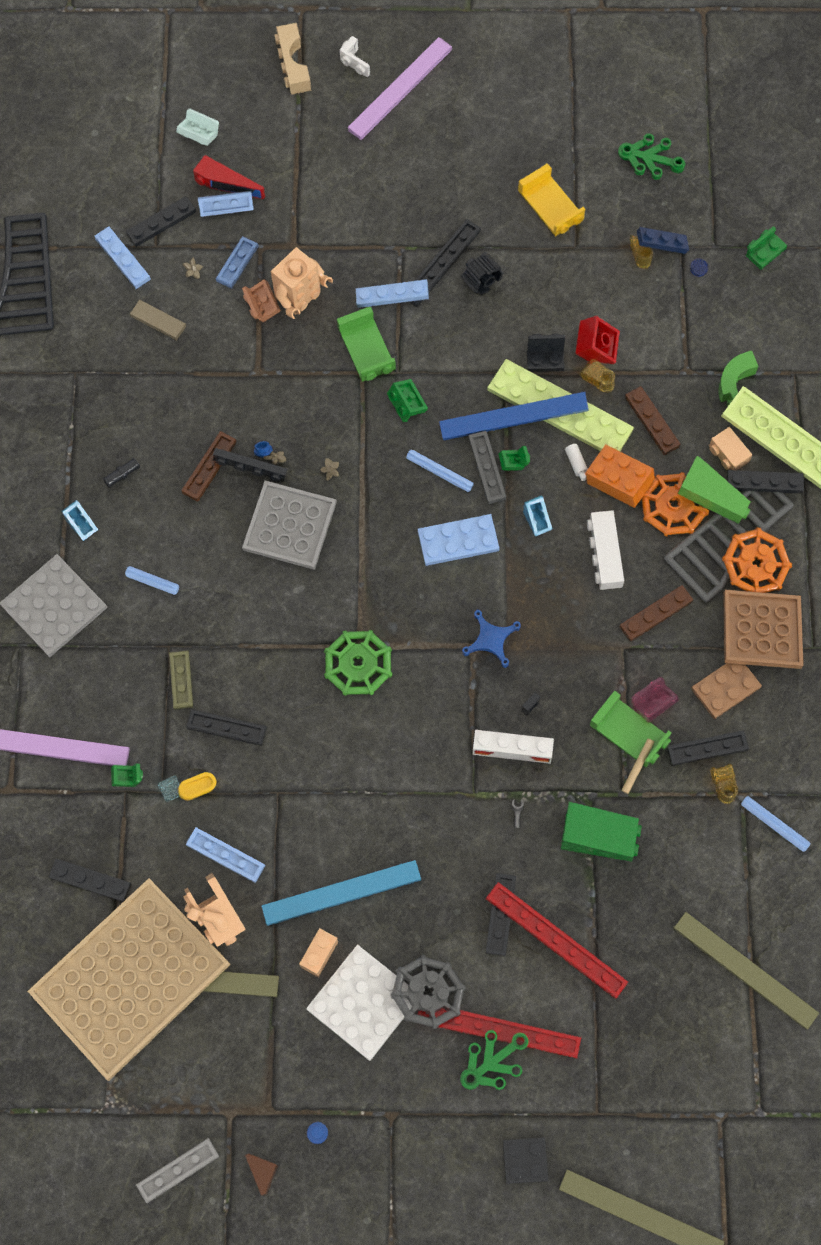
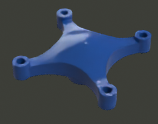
M476 610L474 617L479 622L480 634L471 646L463 648V655L468 656L470 653L480 650L488 651L499 658L502 667H508L509 660L504 655L503 644L508 635L520 630V622L516 621L509 627H497L485 621L482 612Z

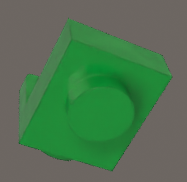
M522 446L519 450H502L498 453L502 470H523L530 463V455L526 446Z
M138 763L133 766L113 765L111 767L112 786L135 787L142 781L143 771Z

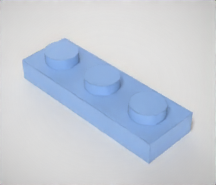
M251 191L198 198L201 217L254 210Z

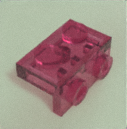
M660 676L643 690L637 692L631 698L634 710L649 723L678 702L679 699L665 685L664 679Z

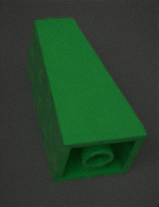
M569 802L561 849L632 861L633 857L638 854L639 845L635 843L636 837H640L642 825H638V818Z

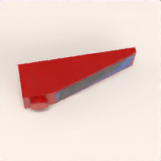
M204 155L193 170L195 181L201 186L205 185L211 189L230 193L251 191L252 197L265 198L263 186Z

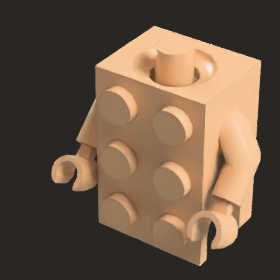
M297 247L271 270L275 298L284 308H287L286 315L295 319L293 313L295 315L300 314V311L305 310L312 299L314 300L319 296L321 292L320 285L328 288L326 281L333 283L331 277L324 275V271L318 262L309 258Z
M211 873L205 878L215 895L197 904L189 889L186 888V895L183 897L187 905L184 910L187 912L189 919L195 922L198 921L200 926L205 925L206 930H204V933L211 944L215 942L218 947L225 943L226 946H229L237 941L235 936L246 929L215 876Z

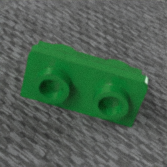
M774 226L769 230H764L759 239L751 241L747 246L746 257L760 270L787 248V245L775 234L776 228Z
M412 379L393 383L387 392L389 400L403 422H407L410 416L425 413L428 409Z

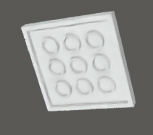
M359 945L353 949L306 1008L307 1011L369 1061L372 1060L404 1019V1015L390 995L393 992L396 975ZM404 981L401 989L402 992L408 990V984ZM403 998L405 1003L411 1010L412 1006L407 998Z

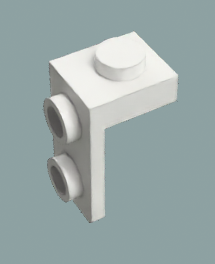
M351 36L348 41L343 43L340 49V60L344 65L355 69L357 73L368 77L370 75V66L354 56L358 51V39Z

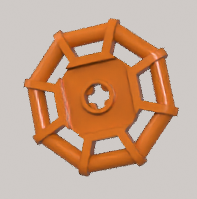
M683 472L681 474L661 476L658 474L654 476L655 480L641 498L644 513L643 520L667 537L674 534H692L704 517L709 514L707 508L701 505L695 506L693 501L678 494L682 482L686 478ZM678 481V484H675L674 486L665 484L666 482ZM659 485L661 487L660 492L657 495H653V491ZM649 500L655 501L656 510L651 512ZM677 500L678 507H672L670 501L674 502ZM692 512L698 513L690 523L688 520L689 515ZM658 515L667 521V526L654 517ZM679 522H683L685 525L678 527H670L671 523L677 524Z
M759 527L742 534H734L725 556L722 557L731 580L730 584L747 592L768 593L781 590L784 579L789 569L792 568V563H790L783 545L784 541L764 532ZM754 538L753 544L745 545L743 543L744 540ZM760 538L773 544V546L769 548L768 545L761 544ZM738 546L741 549L737 558L732 557ZM776 548L781 562H777L773 551ZM755 558L760 560V567L752 564ZM733 563H736L740 573L739 576H737ZM776 568H781L777 579L772 576ZM742 577L750 579L753 582V586L740 579ZM768 580L770 583L759 587V582Z

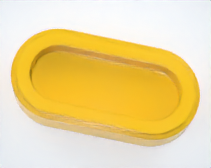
M204 772L186 779L180 783L178 794L184 800H192L207 794L215 788L216 778L213 774Z

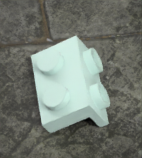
M188 109L186 119L177 126V133L208 146L217 137L219 122L192 109Z

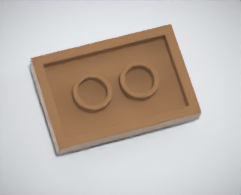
M726 663L692 686L691 690L715 720L759 690L762 685L745 664Z

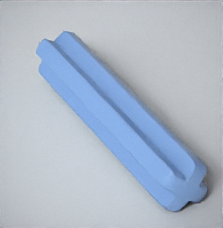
M131 566L126 569L125 575L131 579L176 595L179 590V585Z

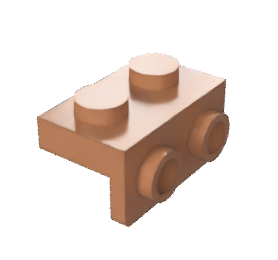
M262 280L250 289L246 286L242 288L244 292L243 297L250 305V313L253 318L265 322L281 311L268 281Z

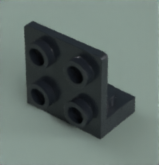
M554 333L551 335L533 334L528 336L527 370L530 372L564 371L565 335Z

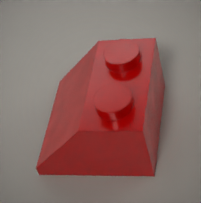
M598 316L581 320L576 354L587 361L616 364L620 331Z

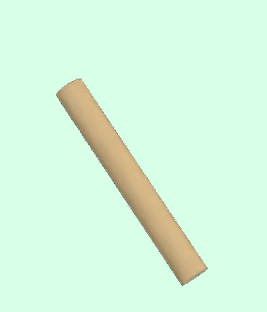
M647 739L621 790L622 792L629 794L654 744L653 740Z

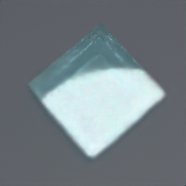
M176 775L158 783L166 802L179 797L178 787L180 784Z

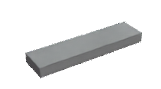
M208 1138L145 1178L136 1186L145 1202L149 1203L220 1156Z

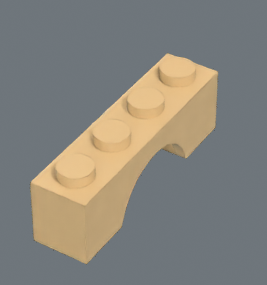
M297 23L277 26V34H274L276 45H280L278 55L279 59H283L284 62L281 63L283 74L286 73L287 77H284L286 88H290L291 94L311 91L307 66L300 65L291 58L293 53L301 48Z

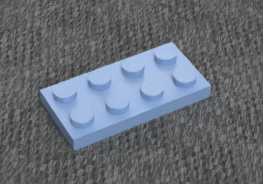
M491 514L418 529L425 566L499 551Z

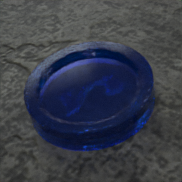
M703 259L693 260L690 266L691 272L696 276L705 275L709 268L708 263Z

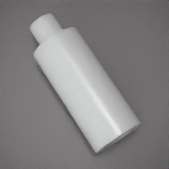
M572 444L567 446L565 451L575 475L580 476L581 481L586 480L585 472L588 468L578 445Z

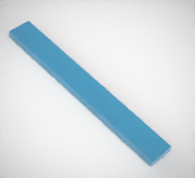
M416 860L265 904L262 905L266 924L269 926L421 881V876Z

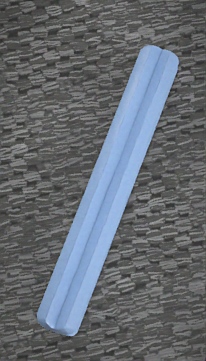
M410 450L406 456L413 463L467 492L471 491L474 485L473 482L414 450Z
M749 796L745 797L741 805L801 851H806L810 846L808 840Z

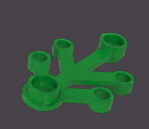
M646 134L643 140L634 144L623 143L619 146V156L623 160H629L636 175H643L646 165L651 172L652 178L659 180L662 177L663 171L661 168L656 167L653 162L670 166L674 173L684 171L685 161L683 158L676 157L672 159L656 155L663 150L670 149L671 140L669 138H663L660 144L646 151H640L639 149L653 144L654 136L652 134ZM636 157L641 158L645 165L643 163H639Z
M494 1030L487 1031L485 1034L484 1062L477 1069V1055L480 1053L481 1047L478 1043H471L468 1048L470 1053L468 1069L464 1070L460 1076L463 1087L471 1090L477 1088L478 1085L495 1087L498 1090L503 1089L506 1085L505 1079L501 1076L495 1079L483 1077L482 1075L487 1071L507 1073L514 1077H519L522 1074V1067L519 1064L511 1066L498 1063L516 1049H525L528 1045V1037L524 1033H516L512 1037V1042L493 1056L497 1033ZM488 1033H494L495 1039L489 1040L487 1038ZM518 1037H522L524 1039V1043L522 1045H518L516 1043V1039ZM473 1045L478 1046L479 1051L477 1053L471 1051ZM513 1067H519L520 1073L514 1074L512 1072ZM473 1075L475 1080L470 1083L467 1081V1076ZM498 1079L503 1080L504 1084L502 1087L496 1086Z

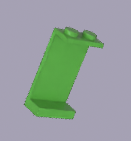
M371 306L337 319L338 330L362 382L373 380L381 374H389L396 369L395 359L391 358L377 328Z
M614 691L592 718L590 726L635 760L639 757L647 739L653 740L654 744L643 765L647 767L649 763L654 764L660 756L657 754L661 748L665 750L671 742L669 739L671 732L668 730L665 734L619 700L621 695Z

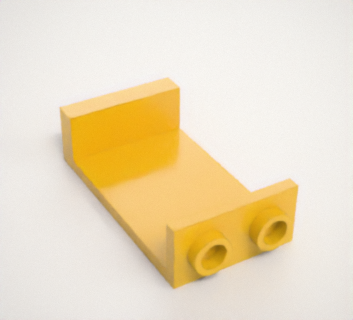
M547 163L521 179L518 191L551 232L557 236L560 233L567 232L571 226L580 224L584 220L585 208L582 207L578 210L551 177L552 168Z

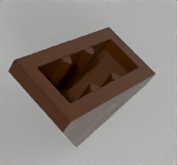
M251 1154L245 1155L261 1196L267 1195L278 1165Z

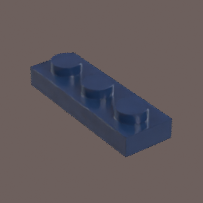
M639 227L637 230L639 246L683 254L689 251L686 235Z

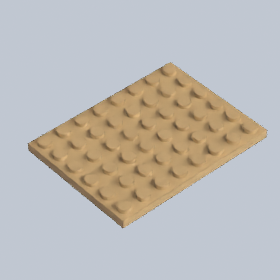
M149 878L30 988L28 992L106 1080L109 1081L231 964Z

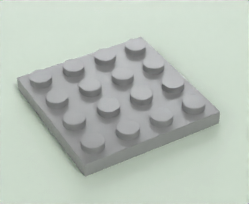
M265 481L242 547L243 551L315 570L337 500Z
M58 554L0 602V606L49 658L108 608Z

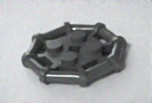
M420 955L418 959L397 968L393 992L390 995L404 1015L405 1021L437 1029V1026L461 1014L460 1007L466 987L452 969L451 963L427 958L425 955ZM426 966L442 971L439 974L435 971H427ZM418 967L421 968V972L413 977L408 974ZM445 973L454 987H449L443 978ZM405 979L409 982L408 990L402 992L401 989ZM425 988L432 990L431 997L428 994H423ZM451 993H455L453 1005L451 1006L447 1003L448 996ZM403 998H407L413 1007L411 1011ZM441 1009H445L447 1011L444 1014L435 1017V1013ZM416 1011L426 1012L425 1014H429V1018L415 1013Z

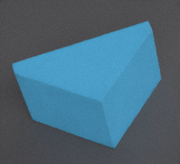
M541 495L524 502L523 513L533 534L538 536L552 530L543 496Z
M77 500L62 510L67 523L83 541L98 530Z

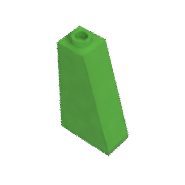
M698 456L696 457L678 494L737 524L740 523L742 518L746 520L751 510L748 509L750 501Z

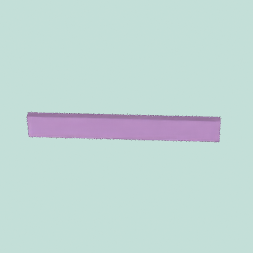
M438 37L348 126V131L362 140L452 51V46Z
M0 729V750L109 766H127L129 747Z

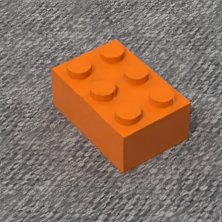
M606 444L585 472L587 484L633 508L637 506L655 480L652 467Z

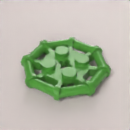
M345 630L338 639L324 650V676L340 689L345 696L348 694H370L371 696L393 674L391 672L392 649L383 643L372 630L347 632ZM350 639H365L364 643L355 644ZM345 641L348 645L341 652L336 651ZM371 641V642H372L373 644H375L380 650L374 651V650L368 645L369 642ZM382 655L383 668L377 665V657ZM333 656L339 658V667L333 669ZM361 658L362 665L355 666L354 659L359 660ZM376 672L380 673L381 675L370 684L368 679ZM341 673L348 679L346 685L336 674ZM352 682H365L366 686L351 687Z

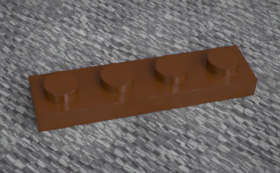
M642 386L625 394L626 400L664 456L680 447V442Z
M221 431L219 432L181 490L182 494L197 502L200 500L221 467L216 461H213L215 448L231 452L237 443L235 438Z
M681 585L620 624L619 627L631 642L691 604L693 598L684 586Z

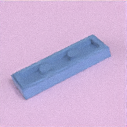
M242 236L216 277V281L232 289L257 250L258 243Z

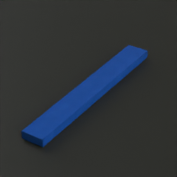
M581 392L439 422L443 440H448L483 431L488 432L589 411L586 394Z

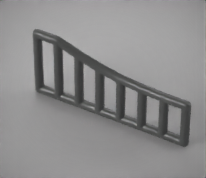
M741 492L746 498L751 495L771 516L764 523L751 510L747 516L756 527L761 528L764 532L794 506L793 502L784 493L772 492L784 504V506L776 511L758 492ZM717 513L664 556V560L704 602H709L719 594L730 577L722 557L701 535L710 529L728 548L731 540L715 525L721 518H724L738 534L747 532L740 524ZM754 538L745 540L746 542L744 544H753ZM693 541H696L725 571L720 581L687 547ZM738 547L734 552L735 558L739 556L741 551ZM682 552L715 587L706 593L673 559L676 555Z

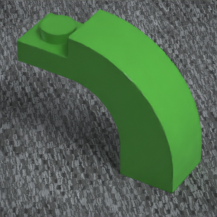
M752 351L742 353L733 358L723 371L718 391L720 402L727 401V407L738 394L736 383L745 377L755 375L757 372L758 364Z

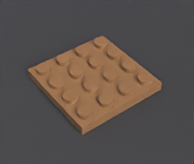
M725 590V663L802 669L801 596Z

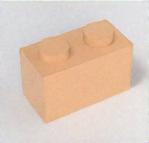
M730 427L711 439L710 451L714 456H718L726 470H739L750 462L751 452Z
M319 928L300 962V967L319 977L338 944V938Z

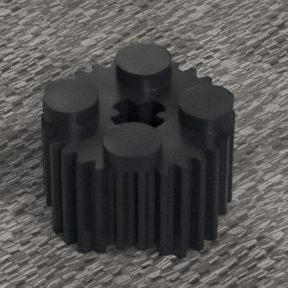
M484 252L477 259L470 258L465 265L467 267L462 273L461 278L473 292H479L483 295L491 290L489 287L495 281L499 282L502 279L501 277H503L504 273L497 262L487 252Z

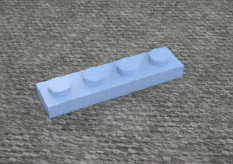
M110 227L95 235L96 241L135 289L151 280L148 273Z
M427 279L356 288V304L358 308L429 299Z
M198 828L194 829L186 843L187 847L256 883L265 867V864Z

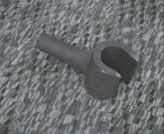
M514 799L512 801L511 808L515 815V828H520V812L524 806L522 799L520 807L514 805Z

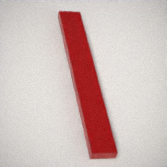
M499 882L486 897L487 901L616 999L627 985V980Z
M441 1009L435 1013V1017H438L447 1011L445 1009ZM460 1010L461 1014L458 1017H453L437 1026L485 1038L487 1031L494 1030L497 1033V1041L511 1043L512 1037L516 1033L521 1032L528 1037L527 1048L576 1059L581 1037ZM418 1012V1015L429 1018V1014H425L426 1012ZM488 1033L487 1038L494 1040L495 1034ZM518 1037L516 1039V1043L518 1045H522L524 1043V1039L522 1037Z

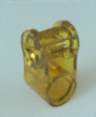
M630 235V245L636 265L642 269L648 268L652 263L653 249L639 246L638 237Z
M591 359L580 372V376L586 382L591 383L601 391L610 392L614 389V372L603 366L599 361Z
M727 764V766L721 768L711 767V776L719 800L725 804L732 803L738 794V786L732 764ZM729 789L733 795L727 796L723 790Z

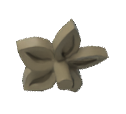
M194 257L190 260V264L183 263V266L187 269L186 277L200 278L199 270L203 266L195 265Z
M272 452L269 454L270 456H264V459L272 460L274 465H277V462L286 461L284 452Z
M326 458L325 467H322L320 470L327 473V481L331 479L332 475L339 476L336 470L339 467V462H332V460Z

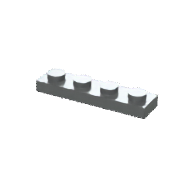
M487 431L468 435L488 504L506 500V494Z

